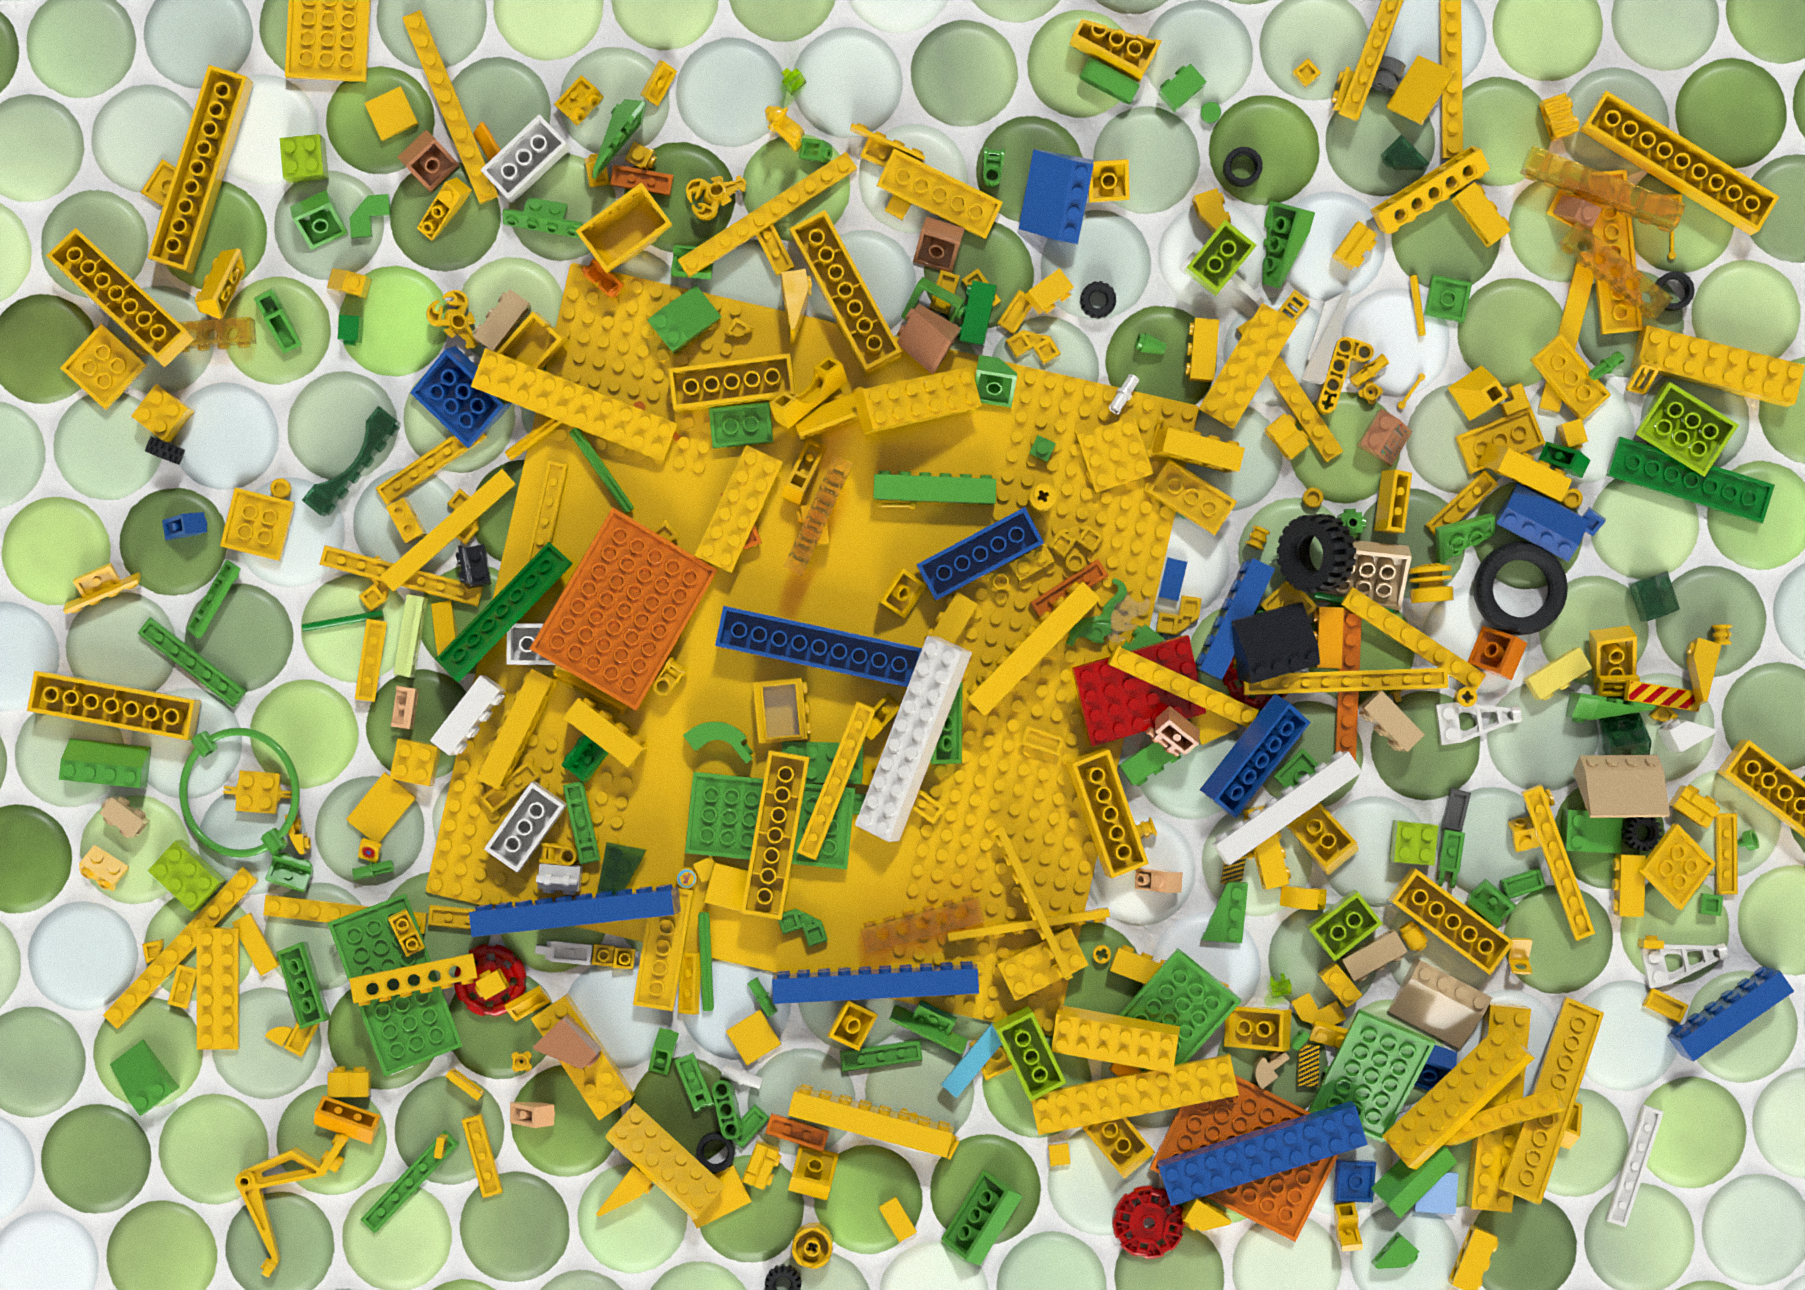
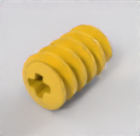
M1037 484L1029 494V505L1036 511H1047L1055 502V490L1048 484ZM1040 494H1041L1042 496H1044V495L1046 496V499L1044 500V502H1043V500H1038V499H1037Z

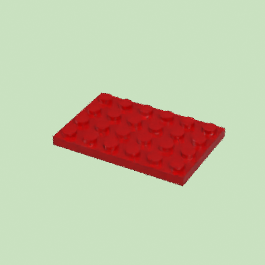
M1188 635L1131 650V652L1200 683ZM1110 657L1072 667L1089 744L1092 747L1144 732L1149 727L1154 729L1156 717L1169 706L1186 719L1206 713L1204 707L1107 664Z

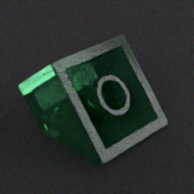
M1668 571L1628 583L1641 622L1650 621L1680 609Z

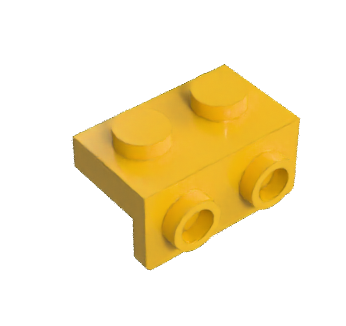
M1530 816L1508 821V826L1512 831L1515 852L1540 847Z
M95 844L79 862V870L82 876L87 879L92 878L102 889H109L112 892L116 889L118 881L129 869L128 865Z

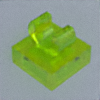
M788 68L781 72L784 76L782 83L791 96L807 83L797 68L792 72Z
M1281 973V981L1278 982L1274 980L1273 976H1270V994L1272 999L1292 994L1290 979H1286L1284 973Z

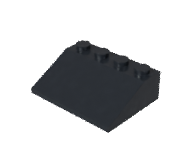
M1303 602L1231 620L1237 675L1241 681L1253 684L1320 664L1318 643Z

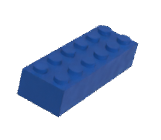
M1024 507L916 564L934 600L937 601L1043 545L1044 542Z
M1254 558L1243 561L1238 571L1241 575L1239 579L1233 581L1230 587L1231 596L1228 599L1225 598L1221 606L1223 612L1221 616L1216 617L1212 625L1215 629L1205 639L1203 646H1206L1203 653L1198 654L1195 660L1198 671L1217 680L1223 679L1235 654L1231 620L1254 614L1275 568Z
M1274 694L1200 788V791L1224 811L1237 818L1311 722L1289 702Z
M1764 966L1754 971L1755 975L1738 982V986L1735 989L1722 993L1721 998L1716 1002L1712 1001L1706 1004L1704 1010L1699 1014L1694 1013L1687 1018L1688 1021L1686 1023L1673 1027L1667 1037L1681 1056L1694 1062L1794 992L1781 971Z

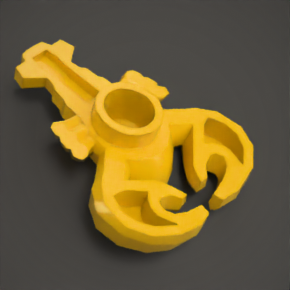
M741 175L736 176L735 181L724 182L722 176L712 177V184L700 178L691 180L686 186V195L690 203L693 202V194H696L695 200H698L703 190H705L703 197L705 203H698V207L702 209L698 210L694 204L691 205L695 216L706 221L714 219L718 214L720 203L722 206H725V204L732 201L729 196L733 195L737 190L746 191L747 184L745 179L741 178Z
M451 290L442 296V299H453L452 301H446V304L458 307V309L446 310L444 319H441L443 313L442 305L439 306L438 311L435 310L436 305L440 301H433L426 311L429 323L435 327L447 326L448 329H444V332L449 337L454 338L458 335L462 340L466 341V349L475 348L478 343L474 340L470 325L476 321L471 312L465 317L469 306V299L465 293L460 290Z

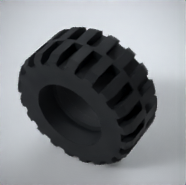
M1330 514L1299 516L1297 519L1290 521L1289 526H1285L1282 531L1283 535L1278 540L1280 544L1276 552L1279 554L1277 562L1281 566L1280 571L1282 575L1286 576L1285 580L1290 585L1293 584L1295 589L1298 591L1302 590L1305 593L1335 590L1348 580L1347 577L1351 576L1353 572L1351 568L1355 566L1356 559H1354L1356 548L1353 545L1355 541L1353 536L1349 534L1351 532L1349 528L1343 526V521ZM1314 537L1319 540L1323 550V561L1319 570L1314 567L1310 559V544Z

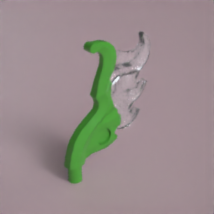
M1116 578L1112 579V583L1117 585L1118 591L1102 607L1103 613L1099 616L1084 618L1075 624L1068 633L1070 635L1066 644L1073 647L1076 639L1079 637H1085L1095 643H1104V636L1112 642H1122L1125 640V637H1119L1118 634L1137 627V624L1131 625V619L1147 612L1150 606L1149 598L1146 597L1142 603L1134 601L1128 595L1125 584Z

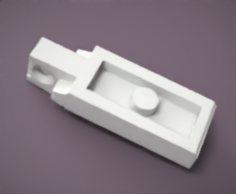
M552 940L547 941V945L537 944L535 954L545 955V959L551 962L591 965L593 944Z

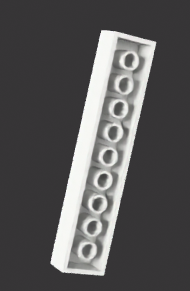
M927 636L856 820V826L888 842L900 840L972 652L940 637Z

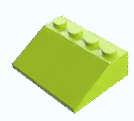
M1664 382L1649 405L1635 434L1705 477L1739 424L1673 383Z

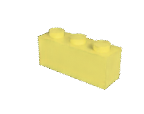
M1574 647L1523 678L1535 700L1543 699L1545 701L1554 696L1553 692L1557 689L1563 690L1571 685L1570 681L1577 678L1579 680L1589 674L1587 671L1592 666L1581 648Z

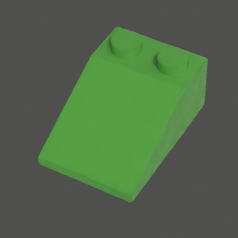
M696 285L661 308L647 321L675 355L722 317Z
M1562 809L1560 836L1566 851L1621 853L1623 817L1590 818L1587 810Z
M144 1039L110 1064L128 1101L139 1116L150 1111L180 1088Z

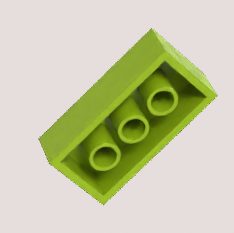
M1029 1006L992 1024L1019 1083L1030 1102L1066 1084L1038 1021Z

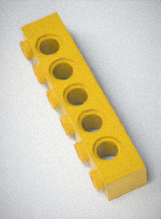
M1473 145L1372 208L1370 211L1379 230L1386 234L1395 233L1399 230L1400 226L1414 221L1417 218L1416 216L1422 212L1430 211L1434 207L1433 205L1447 200L1452 193L1466 188L1471 181L1482 178L1485 175L1484 173L1490 170L1482 150ZM1467 166V170L1463 174V169ZM1450 177L1449 183L1446 184L1447 178ZM1433 188V192L1429 195V190ZM1416 198V203L1412 206V201ZM1399 209L1398 215L1394 217L1396 210Z
M473 953L357 976L349 978L353 1003L364 1006L371 1004L373 999L379 998V1002L392 1000V995L399 994L400 998L411 996L412 991L420 990V993L433 991L432 987L441 986V989L453 987L455 982L461 981V985L474 983L473 979L477 978ZM452 966H458L461 969L458 977H451L449 975V969ZM432 970L440 972V979L436 982L430 981L428 978ZM412 974L420 977V982L416 986H411L408 983V977ZM394 978L399 981L400 985L396 990L388 988L387 982L390 979ZM376 983L379 987L376 994H369L366 989L368 984Z

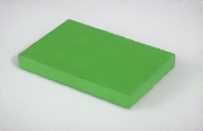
M770 402L709 408L713 449L774 443Z

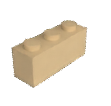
M511 289L500 296L498 299L499 304L495 309L491 308L486 315V321L483 325L479 324L473 332L475 334L473 336L475 342L495 352L502 347L531 309L530 303Z
M1390 929L1344 954L1339 959L1350 979L1360 982L1368 977V973L1374 970L1375 972L1381 971L1386 968L1385 964L1390 961L1397 962L1404 958L1403 954L1407 953V950L1396 930Z

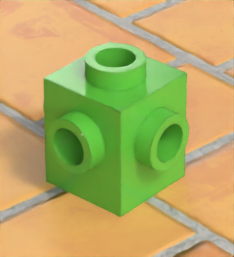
M1344 509V513L1337 515L1343 521V526L1349 528L1351 531L1349 534L1353 538L1358 537L1357 534L1362 533L1363 529L1366 528L1365 516L1362 517V512H1356V509ZM1350 519H1354V527L1350 526Z

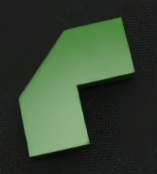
M389 194L368 195L349 217L352 239L373 237L371 217L391 215Z
M797 908L784 912L782 920H778L783 934L802 928L809 947L828 941L822 920Z

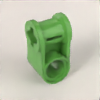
M988 147L984 148L983 183L989 188H995L1000 183L1005 149L992 150L988 149ZM995 173L998 178L991 181L987 178V174Z

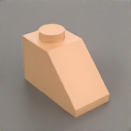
M510 1102V1123L531 1128L554 1125L555 1111L553 1104L543 1102Z

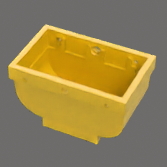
M641 182L578 228L576 232L604 271L608 273L622 263H627L657 241V238L673 225Z

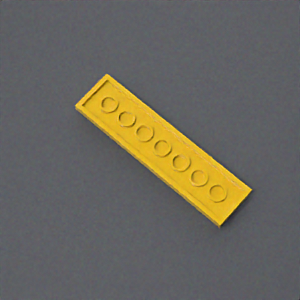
M1627 169L1586 173L1584 178L1587 202L1602 208L1590 230L1600 334L1642 331L1643 325Z

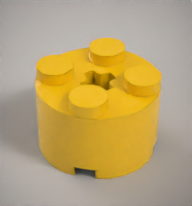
M819 1222L807 1223L801 1226L796 1231L792 1242V1254L796 1262L803 1267L816 1269L829 1261L833 1251V1237L830 1231ZM810 1242H812L813 1244L816 1243L815 1249L813 1247H809Z

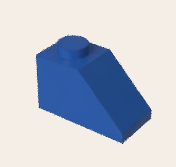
M204 512L185 513L162 520L165 540L196 536L207 532V520Z

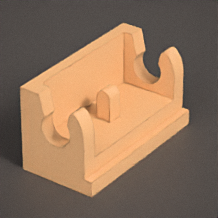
M396 686L390 726L414 729L420 689Z

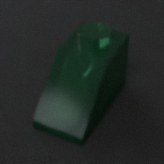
M1402 134L1380 155L1383 158V163L1394 170H1424L1430 164Z

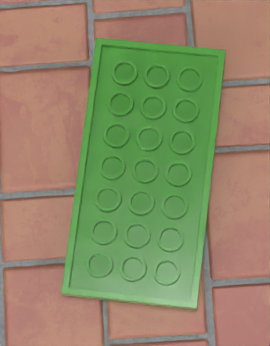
M693 772L685 853L750 860L764 779ZM806 783L792 864L847 869L855 788L845 787L819 855L814 860L797 853V850L823 785Z
M406 893L328 922L348 980L357 976L431 962L426 946L424 949L406 957L388 920V917L407 909L425 946ZM432 970L428 975L429 980L433 982L438 981L435 970ZM412 974L408 977V983L411 986L419 984L420 977L418 975ZM394 978L387 982L390 990H396L400 985L399 981ZM370 983L366 989L369 994H376L379 987L376 983ZM441 986L432 987L433 991L420 993V990L412 991L411 996L400 998V995L397 994L391 996L392 1000L379 1002L378 998L371 1000V1004L358 1005L384 1077L463 1046Z

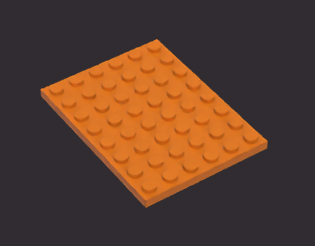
M612 507L529 649L637 711L718 570Z
M1234 1074L1238 1096L1178 1108L1149 1168L1161 1174L1157 1161L1310 1114V1112ZM1339 1154L1215 1192L1205 1197L1296 1242Z

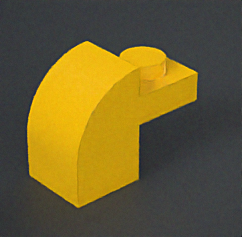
M1281 886L1280 906L1308 910L1325 909L1327 889Z
M1355 1202L1334 1204L1335 1230L1342 1252L1362 1250L1363 1243L1358 1229L1359 1217Z

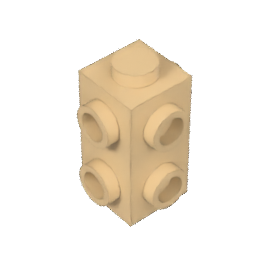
M123 796L107 798L101 806L103 809L99 813L104 817L103 820L111 826H117L120 829L119 832L127 838L138 837L150 821L146 818L147 814L139 808L134 809L129 805L130 801Z

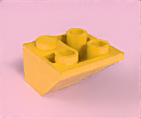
M1482 365L1447 387L1469 421L1509 397L1499 381Z

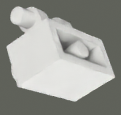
M540 863L539 875L536 877L537 888L543 889L544 893H555V890H563V894L575 895V891L581 890L583 866Z

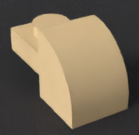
M1273 1051L1269 1054L1268 1060L1262 1055L1256 1059L1253 1066V1076L1262 1089L1278 1078L1274 1070L1290 1059L1285 1051Z

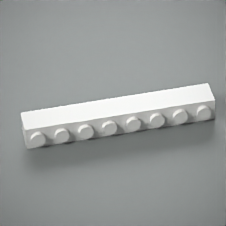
M1341 750L1331 756V761L1326 764L1323 762L1314 768V773L1311 775L1305 774L1298 779L1299 783L1294 787L1290 785L1281 791L1282 795L1277 799L1275 797L1265 802L1266 806L1261 810L1257 808L1249 813L1247 820L1244 822L1240 820L1232 825L1233 829L1230 832L1219 834L1212 845L1224 863L1231 865L1362 773V770L1351 754L1346 751L1341 752Z

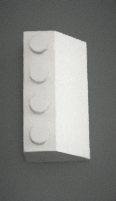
M539 114L493 157L481 171L513 204L571 148Z

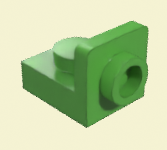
M802 138L799 153L800 159L818 161L823 164L830 162L833 154L831 144L824 140Z

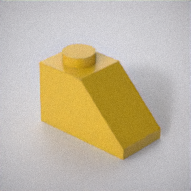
M332 268L327 288L366 299L372 280L365 275Z
M889 693L874 707L877 710L866 735L870 740L899 711L901 704Z

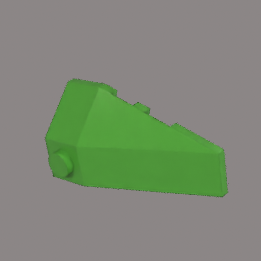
M624 99L620 105L616 104L612 109V117L594 165L592 175L594 179L600 175L643 123L646 107L644 101Z
M1270 200L1264 220L1267 236L1264 239L1266 257L1263 259V284L1281 288L1310 233L1315 212Z
M1569 693L1566 717H1571L1572 722L1584 723L1585 720L1654 710L1655 705L1584 693Z

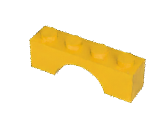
M830 356L826 357L814 367L812 381L802 393L790 395L784 391L769 404L775 420L789 429L844 385L848 379L842 363Z

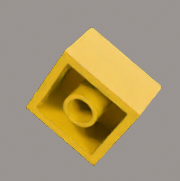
M155 384L131 417L161 440L171 443L194 413V410L164 387Z
M398 738L389 779L429 787L434 786L441 749L435 744Z

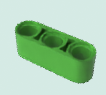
M1092 58L1088 59L1079 76L1087 84L1126 104H1131L1140 88L1136 81Z
M728 1080L717 1081L712 1087V1094L721 1133L726 1139H736L743 1133V1124L735 1089ZM721 1084H725L727 1087L725 1095L719 1092ZM726 1104H729L732 1108L730 1115L724 1113V1106ZM730 1124L736 1127L735 1135H731L728 1132Z

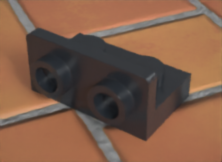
M481 544L464 548L462 545H458L459 552H456L457 563L461 564L462 571H459L460 582L464 583L468 589L492 584L486 546Z

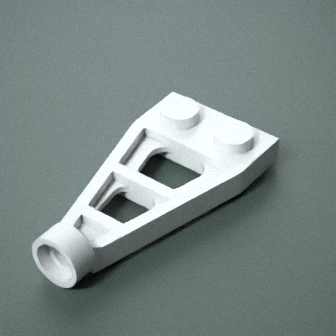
M1458 702L1435 705L1441 745L1461 743L1507 724L1522 721L1519 706L1505 708L1474 704L1471 707H1464ZM1462 712L1473 713L1476 716V726L1466 731L1461 730L1459 714ZM1494 712L1496 713L1497 721L1484 726L1482 725L1481 713Z
M1724 943L1716 945L1664 944V949L1640 948L1649 988L1672 984L1716 961L1728 959V951ZM1700 951L1702 961L1689 965L1687 952ZM1679 954L1683 963L1681 968L1669 972L1665 962V955Z

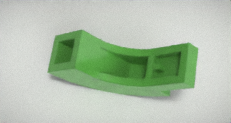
M717 721L702 723L683 735L695 751L712 740H723L733 746L746 764L753 759V750L747 743L745 745L742 744V741L747 736L731 724Z

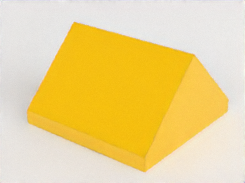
M1129 159L1094 161L1088 190L1089 203L1130 200Z
M900 567L879 599V602L905 619L927 585Z

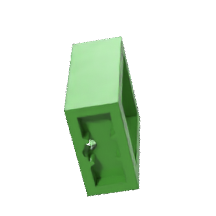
M922 277L901 315L902 318L906 319L910 309L916 308L925 290L955 307L948 320L954 323L956 318L960 319L965 309L962 307L965 300Z

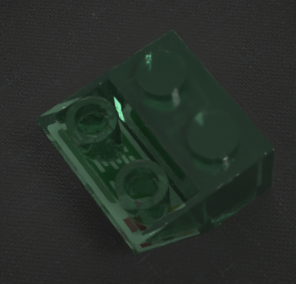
M1640 713L1599 719L1605 755H1650L1652 741Z

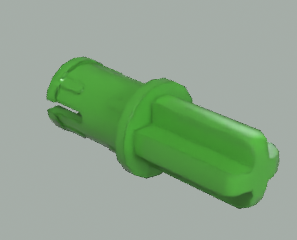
M1616 351L1610 357L1602 359L1599 365L1589 371L1588 375L1592 380H1596L1606 373L1610 374L1615 367L1625 361L1624 355Z
M392 860L375 864L371 862L367 866L353 868V878L355 881L368 877L376 878L377 875L393 872L394 864Z
M754 978L747 985L756 997L755 1001L759 1002L765 1014L770 1017L777 1012V1008L770 999L769 992H766L760 983L759 978Z

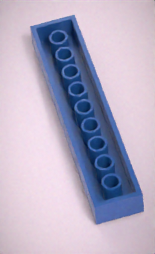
M723 606L715 646L905 687L909 685L922 648L727 606Z
M666 884L656 887V890H652V886L636 889V892H632V888L616 891V894H612V891H603L596 893V896L593 897L592 893H585L575 896V899H572V895L555 898V901H552V897L535 900V903H532V900H522L515 902V905H512V902L496 904L495 907L492 904L480 905L475 907V911L469 912L471 937L675 915L681 912L678 887L673 888L672 884Z
M973 961L960 962L961 965H952V962H942L940 966H932V963H922L920 967H912V964L899 965V968H891V965L879 966V969H871V966H862L858 970L852 971L851 967L838 968V971L830 972V968H821L817 972L810 973V969H801L793 974H790L789 970L777 971V974H774L772 978L773 1004L979 994L977 964H973Z
M1352 1101L1166 1158L1157 1161L1170 1204L1174 1206L1368 1145L1356 1106Z

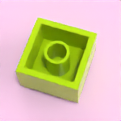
M320 134L279 138L283 179L288 183L329 179L326 142Z
M1393 820L1389 860L1400 863L1435 866L1438 825Z

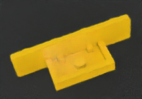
M852 123L850 126L851 132L868 139L860 155L862 159L885 168L893 149H896L923 163L925 162L926 157L923 155V152L916 148L908 149L904 147L905 144L895 139L891 141L886 139L887 136L881 132L875 131L873 133L868 131V127L861 123L856 125Z
M109 563L74 578L73 583L81 597L65 603L63 612L65 614L70 612L76 613L88 604L95 605L99 603L102 598L107 596L114 597L126 588H135L141 579L140 572L120 579L112 563Z

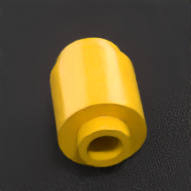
M1411 920L1399 928L1400 936L1411 951L1416 950L1419 952L1427 946L1428 938L1417 923L1414 924Z

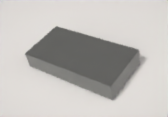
M1450 788L1441 823L1442 828L1462 832L1471 796L1470 792Z

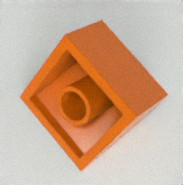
M1482 626L1467 662L1484 671L1512 681L1527 643L1514 635Z

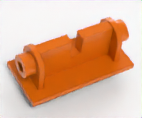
M595 258L592 259L589 266L586 265L582 269L583 276L588 278L593 284L597 282L599 284L597 287L607 297L616 298L624 286L612 273H606Z

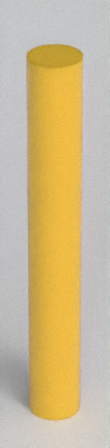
M1413 275L1409 276L1417 332L1418 336H1425L1426 330L1418 277Z

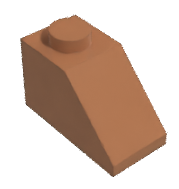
M1562 195L1553 214L1590 231L1602 208L1583 199Z

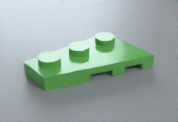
M1489 513L1436 527V563L1444 565L1449 558L1461 555L1464 549L1471 545L1476 546L1495 535V516Z
M1226 882L1201 940L1242 943L1248 891L1247 882Z

